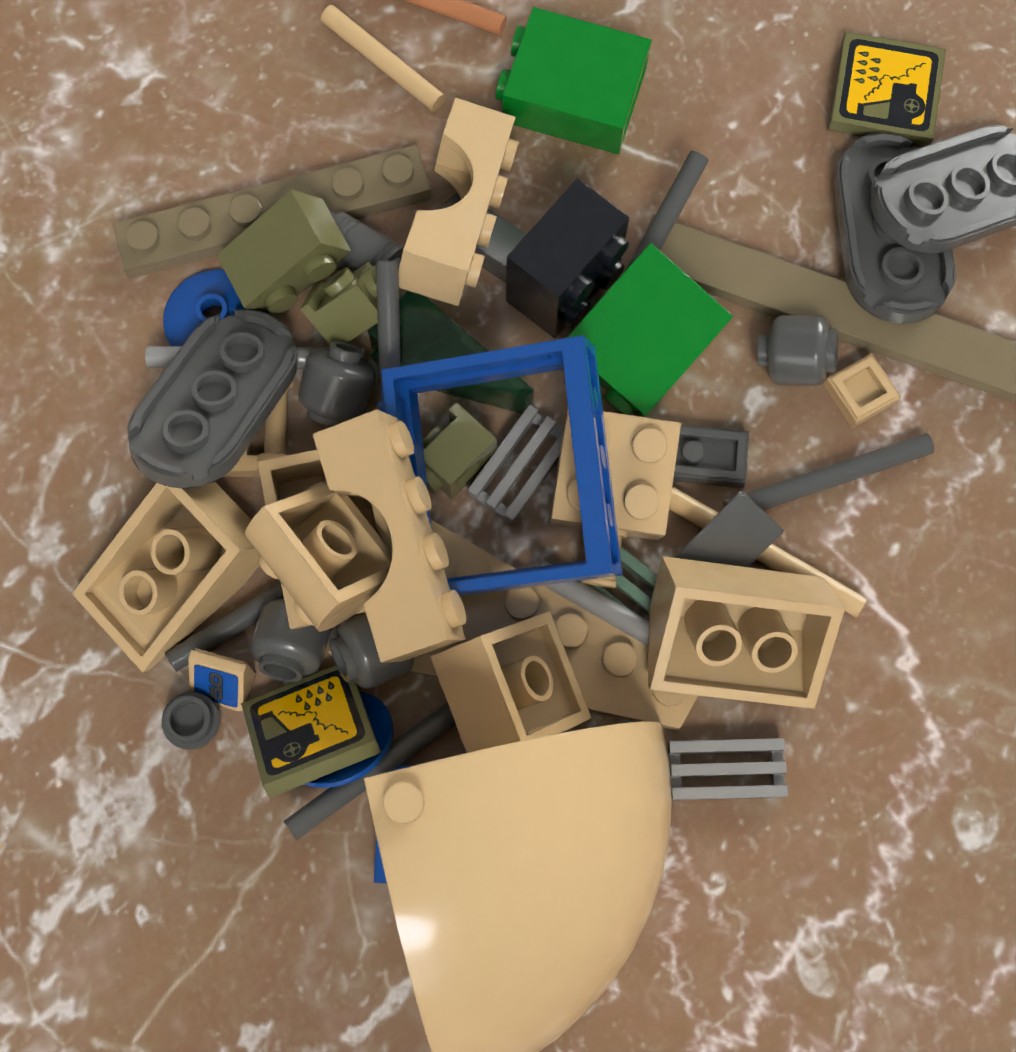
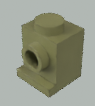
M369 262L354 272L344 268L333 275L325 284L322 281L318 282L312 287L300 308L329 344L333 341L348 343L378 323L376 266H372Z
M457 402L449 409L450 424L446 428L442 425L435 427L423 440L427 488L433 494L442 490L451 500L484 468L497 450V438Z

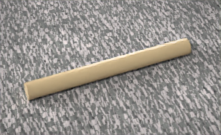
M672 488L669 510L703 529L718 514L717 511L677 488ZM771 544L756 559L775 571L825 577L845 606V612L854 617L859 615L867 601L866 597L774 544Z

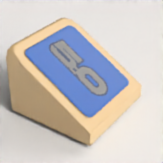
M196 648L195 651L191 650L188 658L189 692H198L206 695L217 706L235 711H243L241 703L248 701L256 675L254 669L244 661Z

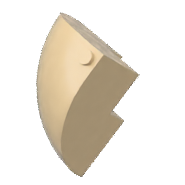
M629 722L558 733L460 754L364 778L402 948L431 1052H539L557 1040L586 1014L613 982L633 951L651 914L663 877L670 840L672 807L670 766L662 724L659 722Z

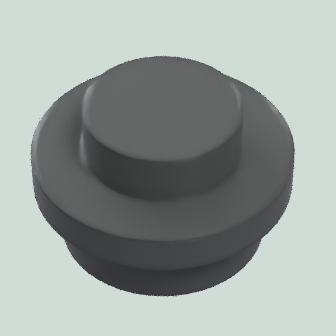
M186 692L177 695L167 704L162 715V729L166 738L173 745L186 750L199 749L209 744L217 735L220 727V713L216 704L209 697L198 692Z

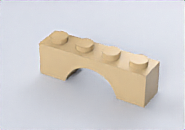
M458 98L454 99L442 135L434 171L452 184L461 200L443 209L416 211L399 266V288L459 306L465 285L476 288L485 256L475 253L477 245L488 248L497 216L487 213L488 207L496 209L500 207L508 178L498 174L500 169L510 172L519 141L510 138L515 116Z
M376 409L314 433L313 438L329 490L350 496H362L380 511L390 530L392 560L389 572L378 591L363 604L380 662H402L466 640L461 626L466 624L467 620L465 608L459 594L455 590L450 591L444 568L449 565L447 550L439 534L432 532L426 511L431 510L430 495L423 480L419 476L415 477L409 455L414 453V444L404 422L398 421L396 417Z

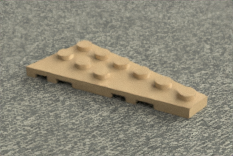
M431 520L432 532L439 534L447 550L449 565L444 568L446 578L516 569ZM545 586L460 596L467 619L466 624L461 625L466 640L414 657V664L410 671L438 679L430 656L481 635L550 611L589 711L608 714L610 717L633 722H659L662 724V728L678 731L698 695L650 690L648 686L649 647ZM331 648L328 651L330 656H332Z

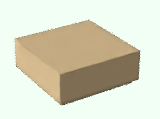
M872 353L828 377L823 383V386L851 428L893 406L901 398V395Z

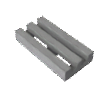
M529 404L467 490L468 496L513 525L558 462L563 429L558 427L556 421L549 416L544 418L538 414V409ZM531 426L537 428L538 430L491 495L486 493V488ZM548 436L555 440V443L511 505L507 507L501 503Z
M784 738L669 741L667 743L672 801L788 797V785H785L787 768L786 761L783 758V751L785 750ZM770 752V762L681 764L680 755ZM771 774L772 785L682 787V777Z

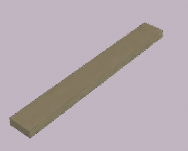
M653 214L652 217H651V220H650V222H649V225H648L647 229L649 228V226H650V224H651L653 218L655 217L654 214ZM675 222L660 250L708 294L773 317L780 315L823 316L828 322L829 329L838 330V340L1016 403L1015 341L936 313L914 323L903 324L882 320L864 310L855 301L845 281Z

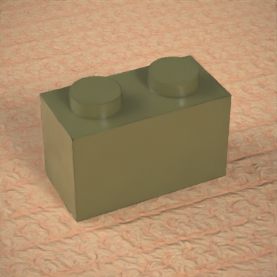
M291 189L221 250L217 257L244 308L277 314L293 307L298 302V295L314 282L329 277L336 270V264L348 255L351 249L324 200Z

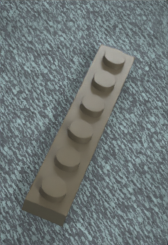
M417 144L113 223L124 271L130 279L217 256L221 250L291 189L322 198L330 212H335L336 214L345 212L355 219L431 200V189Z

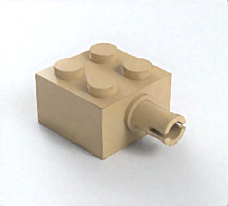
M567 408L549 524L582 529L570 418ZM603 411L619 549H621L622 539H626L628 536L658 541L666 535L681 423ZM616 576L582 580L580 582L609 588H616L617 585Z

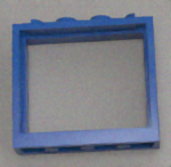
M584 335L381 370L383 384L381 388L382 401L377 402L378 409L396 417L398 421H403L408 428L414 444V453L409 455L415 477L419 476L427 487L417 393L564 369L586 560L447 578L450 591L455 590L459 596L623 575L596 349ZM428 510L426 513L431 526L430 510Z

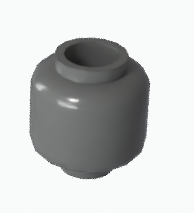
M780 315L772 322L769 334L759 335L758 365L768 366L769 375L777 385L818 386L825 381L827 373H836L838 330L829 329L828 322L823 316Z
M333 341L330 343L329 348L316 349L308 354L298 389V398L300 403L307 409V415L312 420L327 426H335L366 413L376 373L373 365L361 357L362 350L359 347L346 342Z
M274 599L262 607L250 643V652L259 663V670L266 676L283 682H298L302 680L303 676L311 675L320 668L332 628L321 632L314 625L290 629L284 599Z
M366 612L353 615L338 624L336 638L330 640L332 656L343 679L346 682L354 680L360 687L365 689L374 688L411 671L414 664V658L402 662H380Z

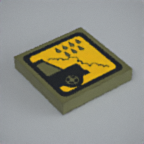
M845 32L841 42L828 130L858 136L874 133H891L913 141L915 146L925 147L931 145L935 134L946 49Z
M336 665L305 677L301 681L290 683L241 703L262 786L269 798L381 753L357 683L354 680L346 682Z

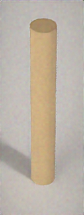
M329 5L325 8L321 15V22L432 112L437 111L442 106L446 96L334 5Z

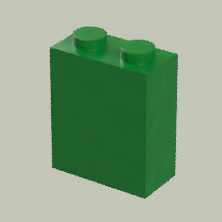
M533 7L526 27L518 25L511 46V56L515 57L511 70H502L495 98L502 101V113L515 116L514 126L619 155L646 73L652 39Z
M650 243L567 338L584 335L595 346L599 382L608 391L603 396L605 402L619 414L631 415L633 413L635 416L645 417L734 316L657 247Z

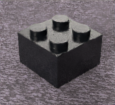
M577 178L508 254L506 258V302L554 339L566 326L574 329L588 313L591 307L590 298L599 288H602L604 291L610 289L623 272L625 265L621 263V260L629 245V242L626 240V233L630 217Z

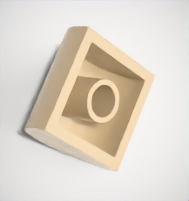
M328 484L263 506L245 530V536L259 553L258 561L263 571L272 578L280 580L294 599V610L298 617L305 623L314 625L319 632L335 627L364 608L363 604L381 587L390 569L392 560L391 550L348 495L329 490Z

